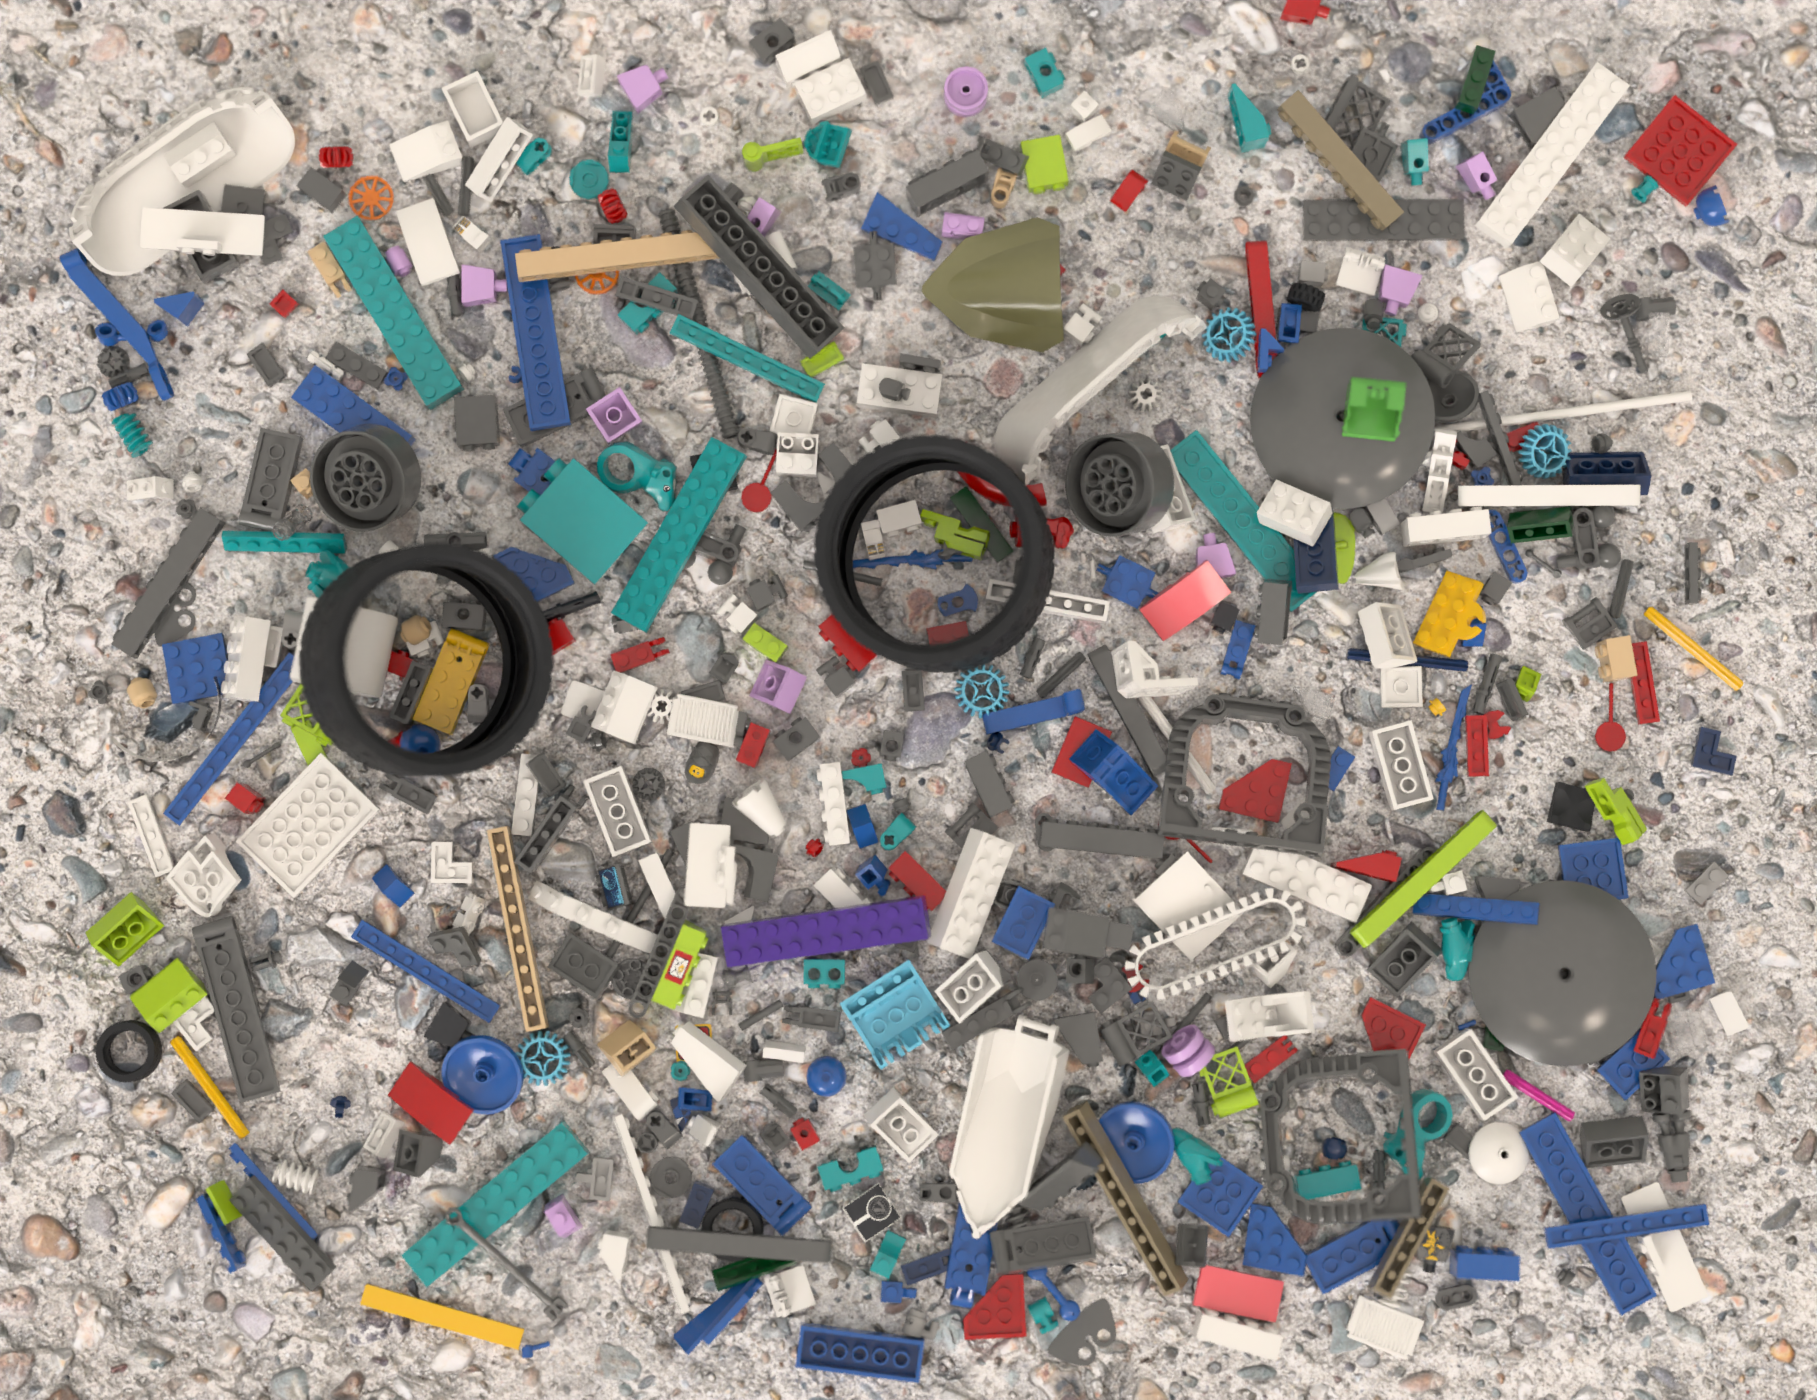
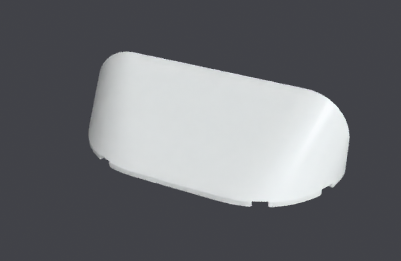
M238 87L215 93L216 98L208 102L205 99H201L184 109L107 165L98 174L100 180L94 186L88 185L76 202L70 217L73 221V226L69 227L71 240L90 263L98 270L109 275L127 276L138 273L171 251L143 249L140 247L143 207L163 209L169 204L200 190L206 197L212 211L221 212L225 184L256 189L280 172L293 154L295 137L289 121L267 93L262 90L255 92L251 87ZM214 121L236 153V156L186 188L170 168L163 154Z
M1150 296L1132 303L1096 334L1088 344L1086 343L1004 415L995 433V447L999 458L1027 486L1041 473L1042 459L1039 457V453L1046 451L1053 439L1050 433L1055 427L1061 428L1074 413L1139 356L1160 342L1161 338L1159 336L1166 333L1170 337L1180 334L1182 331L1192 341L1207 328L1206 324L1180 302L1169 297Z

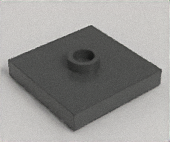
M225 184L221 212L263 215L266 191Z

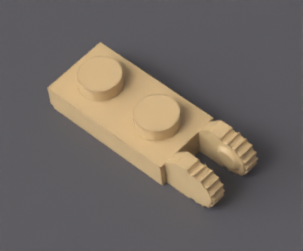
M325 241L307 251L325 282L331 287L337 298L341 297V292L335 286L336 282L341 280L348 292L352 290L345 278V273Z

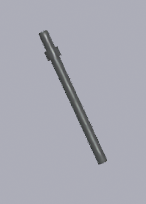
M668 848L661 859L664 869L675 853ZM648 882L626 921L634 923L652 891ZM612 939L613 942L605 955L613 958L619 946L624 943Z

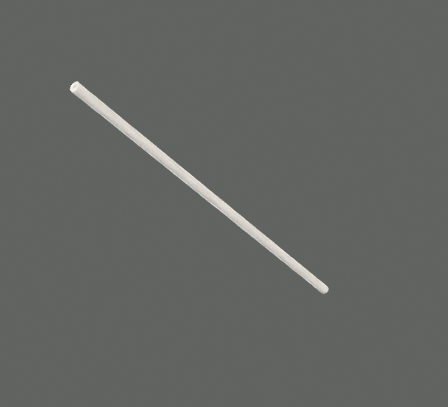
M1691 391L1504 416L1501 417L1502 424L1500 426L1505 427L1537 421L1541 422L1691 401L1692 393ZM1485 419L1439 425L1434 427L1433 436H1436L1437 429L1456 431L1458 433L1459 431L1469 432L1488 428Z

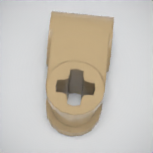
M998 168L990 200L993 207L1002 209L1008 204L1018 174L1006 172L1002 168ZM1002 194L1005 199L999 201L995 198V195Z

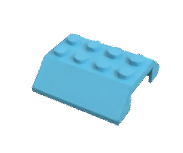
M907 960L839 1003L869 1049L880 1070L888 1066L884 1056L888 1058L890 1063L895 1061L893 1055L889 1052L894 1046L899 1055L904 1056L905 1052L901 1047L902 1045H904L909 1053L923 1044L919 1034L923 1036L925 1041H928L929 1035L923 1029L930 1024L933 1032L936 1034L940 1033L936 1025L937 1023H939L943 1030L950 1027L949 1022L910 960Z

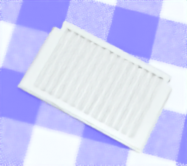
M677 694V699L672 701L666 735L734 748L739 711H737L738 705Z
M1358 1295L1346 1330L1349 1331L1347 1337L1406 1360L1407 1355L1412 1356L1424 1320Z

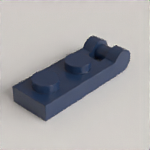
M951 1247L900 1265L907 1286L947 1272L948 1264L944 1265L942 1258L948 1256L949 1259Z

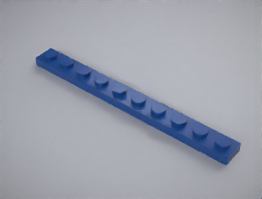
M291 652L288 653L260 689L259 701H253L248 704L163 814L179 826L292 684L293 681L290 679L294 655Z

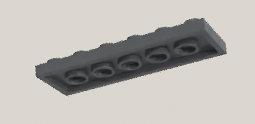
M255 1175L248 1179L229 1200L311 1292L337 1267Z

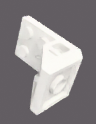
M1127 641L1112 651L1117 691L1125 698L1183 695L1198 686L1197 677L1189 678V675H1181L1175 679H1171L1170 676L1159 677L1157 663L1136 641ZM1145 673H1148V675H1149V679H1148V680L1146 679V674H1145Z
M1310 991L1273 993L1225 1000L1230 1042L1315 1032Z

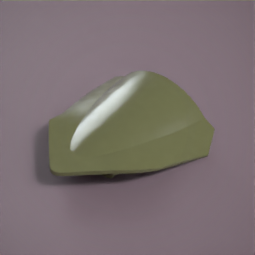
M1036 217L965 238L922 285V293L970 337L1045 352L1064 341L1060 280V227Z

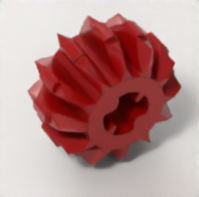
M336 146L319 149L320 166L323 168H344L353 165L354 158L352 148Z
M614 188L607 189L598 195L600 206L611 224L619 223L627 218L625 206Z

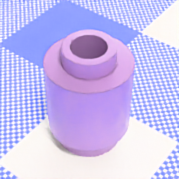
M394 246L385 252L386 260L395 276L400 275V277H404L411 272L410 269L413 266L403 249L399 246Z

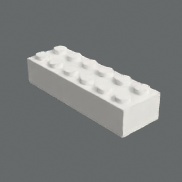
M970 828L932 927V936L927 940V943L968 959L973 957L1015 844L986 832Z
M1251 848L1240 873L1280 892L1285 890L1291 893V896L1352 923H1357L1372 887L1367 882L1304 855Z

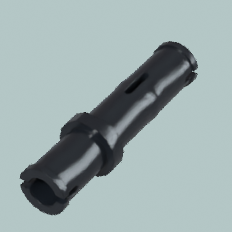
M597 591L563 604L557 603L555 607L544 610L543 615L547 622L560 617L563 619L568 614L598 603L600 604L601 601Z

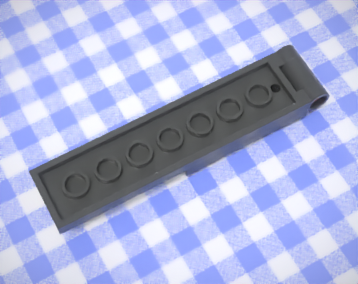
M229 916L192 927V934L239 1103L281 1092L259 1013L261 1012L234 917Z

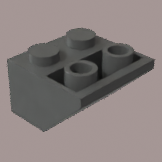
M1664 1066L1639 1072L1641 1111L1683 1115L1689 1108L1687 1068Z
M360 1166L354 1169V1172H351L349 1184L352 1185L351 1193L347 1194L346 1205H349L348 1211L360 1208L384 1189L386 1169Z

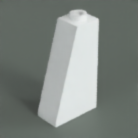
M690 1021L683 1026L680 1024L673 1032L675 1037L671 1042L714 1099L718 1102L722 1101L729 1094L747 1065Z

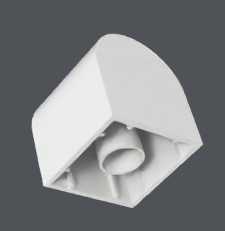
M307 596L290 679L293 682L301 683L299 651L302 645L300 643L310 612H313V606L317 598ZM364 608L358 610L348 634L345 652L346 675L352 694L382 698L398 623L397 617Z

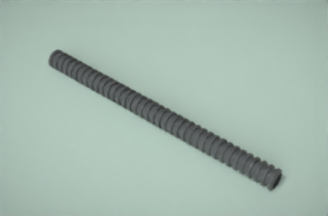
M673 209L664 210L658 214V218H661L660 224H663L661 228L664 230L663 233L681 234L679 233L681 231L678 227L679 222H676L677 216H674L676 212ZM688 262L672 264L675 266L673 269L676 272L675 276L678 278L677 283L680 284L679 289L682 290L680 292L681 295L699 301L693 321L708 327V323L705 322L707 320L704 317L705 312L702 311L703 305H700L701 299H699L700 295L697 293L698 288L695 287L696 281H693L695 277L692 275L693 270L690 269L691 264ZM696 347L699 349L698 355H701L699 359L702 361L701 366L704 367L703 372L706 373L705 379H708L706 383L709 385L708 390L711 391L710 396L713 397L712 402L715 403L713 407L716 409L715 414L718 415L717 420L720 421L718 424L722 427L720 429L723 433L722 438L730 439L736 437L739 433V430H737L738 425L735 424L736 419L733 418L734 413L731 412L733 408L730 406L731 401L728 400L729 395L726 394L727 389L724 388L726 384L723 382L724 377L721 376L722 371L719 370L721 367L717 364L719 360L715 355Z

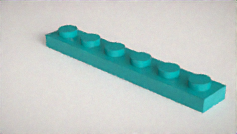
M222 531L221 535L224 551L321 553L324 550H328L332 553L346 554L347 549L344 533L290 532L285 535L281 532Z

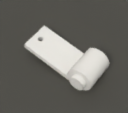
M610 1064L602 1071L622 1101L639 1121L659 1105L657 1102L659 1097L653 1090L648 1091L645 1089L632 1070L621 1077L614 1066Z

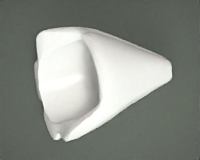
M1395 552L1379 556L1354 575L1357 584L1404 590V587L1407 586L1406 582L1400 578Z

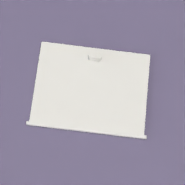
M1187 851L1140 895L1132 898L1168 938L1170 936L1166 928L1174 925L1175 935L1180 934L1182 931L1178 923L1186 920L1187 930L1194 928L1190 918L1198 916L1199 924H1205L1206 921L1202 917L1203 913L1210 911L1211 919L1215 920L1218 917L1214 909L1222 906L1225 916L1230 914L1226 904L1233 902L1232 898ZM1234 902L1236 911L1240 910L1241 908ZM1242 914L1172 942L1191 962H1194L1193 959Z

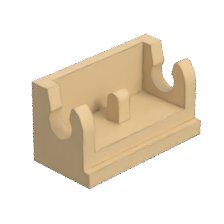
M1175 130L1165 151L1202 167L1211 147L1207 146L1206 150H1203L1177 137L1179 132Z

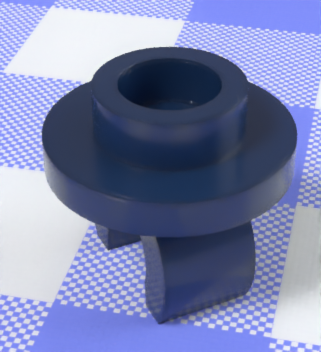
M995 732L988 737L987 747L991 751L1003 754L1004 751L1000 749L1001 743L1004 742L1009 745L1010 742L1003 738L1002 733Z
M336 1096L330 1100V1105L335 1108V1118H343L344 1109L350 1108L351 1101L347 1097Z

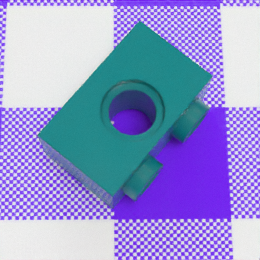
M1046 47L1024 58V66L1041 98L1062 89L1065 81L1061 69L1057 70L1055 66L1056 59L1053 53H1048ZM1042 69H1048L1050 70L1051 74L1048 76H1044L1041 74L1040 71Z

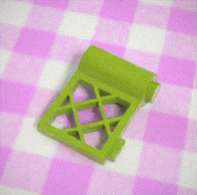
M801 137L765 146H760L756 142H748L742 149L745 167L752 172L761 170L766 162L803 154Z
M300 684L280 714L283 718L282 722L292 728L296 725L316 736L315 741L325 747L327 744L332 746L333 743L322 732L318 722L313 729L306 726L305 719L313 716L311 713L304 715L302 705L307 703L306 700L301 701L300 695L304 687ZM299 706L301 716L294 718L288 716L292 708Z
M1238 1046L1213 1055L1211 1060L1220 1063L1215 1074L1207 1071L1206 1067L1198 1071L1200 1077L1205 1076L1214 1101L1211 1107L1215 1116L1219 1115L1220 1118L1259 1105ZM1236 1053L1238 1060L1235 1067L1224 1063L1227 1054ZM1223 1056V1058H1222L1221 1061H1219V1060L1216 1059V1058H1219V1057ZM1238 1064H1240L1242 1071L1237 1069ZM1222 1065L1233 1069L1229 1080L1217 1076ZM1235 1071L1244 1075L1246 1083L1236 1085L1231 1082ZM1209 1075L1214 1076L1212 1082ZM1216 1078L1227 1083L1224 1091L1215 1093L1213 1083ZM1229 1084L1235 1086V1087H1232V1088L1227 1089L1228 1086H1229Z

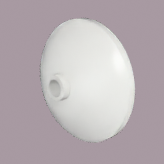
M1492 1122L1482 1126L1473 1135L1468 1150L1469 1161L1472 1169L1481 1179L1493 1184H1506L1517 1179L1525 1170L1529 1160V1151L1519 1133L1520 1130L1515 1126L1504 1122ZM1503 1151L1506 1152V1156L1504 1158L1501 1157V1153Z

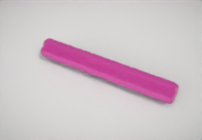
M1506 1069L1502 1074L1509 1084L1567 1121L1573 1119L1574 1111L1512 1071Z

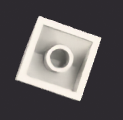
M608 1230L605 1234H602V1237L600 1236L598 1249H601L600 1255L616 1279L621 1280L626 1273L632 1234Z

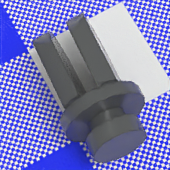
M1368 299L1364 304L1363 318L1370 329H1377L1380 327L1384 317L1383 304L1378 299Z
M884 378L879 383V392L884 398L894 401H900L901 398L908 400L911 389L905 388V384L891 378Z
M1356 508L1350 513V522L1358 534L1364 532L1363 536L1366 539L1375 533L1374 529L1371 530L1374 523L1367 510Z
M269 950L267 954L249 959L250 964L269 960L268 962L251 967L252 972L268 967L276 968L277 963H282L280 951L273 953L272 950Z

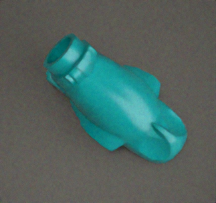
M324 550L319 556L321 562H311L305 576L310 578L309 581L317 582L326 589L333 580L338 579L337 576L350 567L331 551Z
M1447 918L1441 921L1442 926L1439 927L1442 932V955L1446 964V978L1450 981H1460L1465 977L1469 962L1472 960L1475 925L1471 920L1458 922L1457 918Z
M1179 1127L1173 1128L1176 1154L1191 1174L1192 1182L1195 1181L1196 1186L1212 1180L1210 1176L1212 1171L1209 1168V1163L1222 1166L1223 1160L1220 1159L1221 1155L1209 1144L1193 1136L1188 1131Z

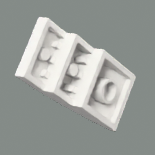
M434 198L396 211L422 287L460 273Z

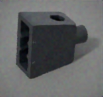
M443 1002L423 1037L453 1047L458 1041L466 1037L475 1036V1034L468 1031L472 1022L448 1002Z

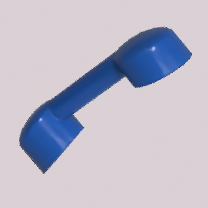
M156 320L148 326L146 332L149 339L159 342L167 336L168 328L163 320ZM101 323L95 328L99 342L105 346H114L118 341H127L110 323Z
M1047 1268L1026 1271L1028 1277L1033 1280H1040L1060 1304L1059 1314L1064 1320L1073 1321L1078 1318L1080 1314L1078 1303L1066 1300L1047 1276Z

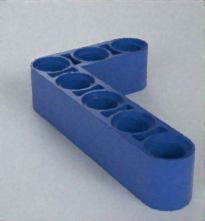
M1494 59L1488 76H1492L1495 82L1490 83L1488 80L1486 81L1484 93L1480 102L1486 104L1487 109L1478 107L1474 114L1468 113L1469 118H1463L1461 110L1453 109L1426 123L1419 134L1420 139L1428 138V145L1433 144L1506 105L1511 97V91ZM1496 93L1503 94L1505 99L1499 100L1496 97ZM1443 121H1449L1452 127H1445ZM1425 130H1432L1434 137L1427 136Z
M1081 689L1064 692L1058 697L990 712L989 716L986 713L983 714L982 719L986 735L995 732L1082 713L1085 710Z

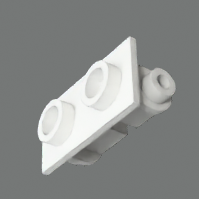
M469 893L468 896L466 895L461 905V909L466 912L465 914L458 912L452 924L453 928L464 926L468 935H470L475 928L479 914L484 909L486 899L480 898L473 893Z

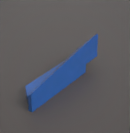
M756 1278L733 1286L676 1332L673 1336L687 1355L702 1340L709 1346L753 1297L754 1293L763 1285V1282Z

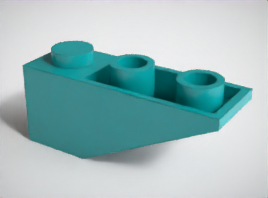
M631 111L612 112L608 148L609 172L630 173L633 112Z

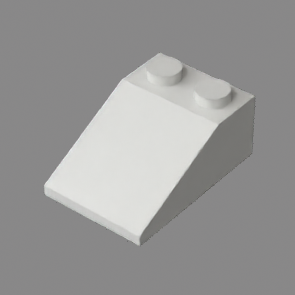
M448 121L428 126L389 144L403 182L460 166L462 155Z
M894 1087L864 1114L869 1125L908 1162L912 1161L939 1135Z

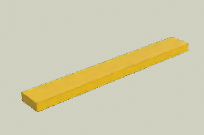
M368 1283L365 1285L360 1302L364 1306L517 1350L520 1348L525 1330L521 1327Z

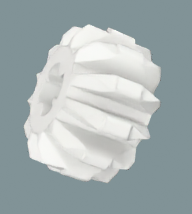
M1149 378L1146 384H1144L1142 379H1139V385L1133 383L1132 387L1134 390H1129L1128 393L1134 396L1129 399V402H1136L1133 406L1134 409L1141 406V413H1144L1145 407H1147L1149 413L1152 412V406L1158 408L1159 404L1157 401H1162L1163 399L1162 396L1158 395L1162 393V389L1155 390L1158 383L1155 382L1153 385H1150L1151 379ZM1144 392H1148V396L1150 395L1151 397H1148L1147 400H1145L1141 395H1143Z
M663 689L660 690V696L655 693V699L652 700V705L649 707L652 710L647 713L648 717L655 714L653 722L656 723L659 717L661 724L665 723V717L669 721L672 701L677 699V697L670 699L672 696L671 691L666 696ZM660 702L663 704L667 703V706H665L666 711H658Z

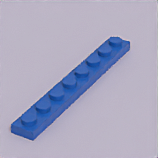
M361 920L351 936L354 940L488 1023H491L501 1007L500 1004L364 920Z
M1698 1204L1544 1227L1547 1248L1552 1249L1710 1224L1706 1204Z

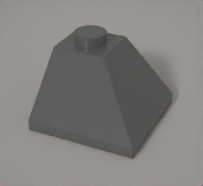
M400 1129L393 1170L414 1177H421L440 1158L443 1140L437 1135Z

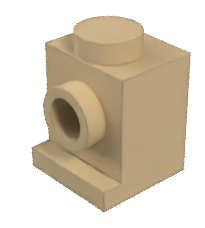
M305 468L290 481L299 493L308 500L313 496L310 485V470Z

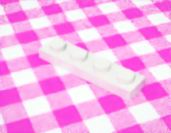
M521 753L511 831L513 835L530 837L533 835L539 783L526 763L537 755Z

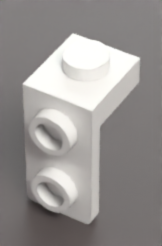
M154 476L128 480L127 500L133 501L147 498L174 499V479Z

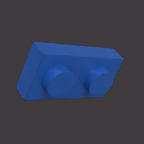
M1339 746L1336 747L1331 755L1329 789L1331 791H1335L1355 759V756Z

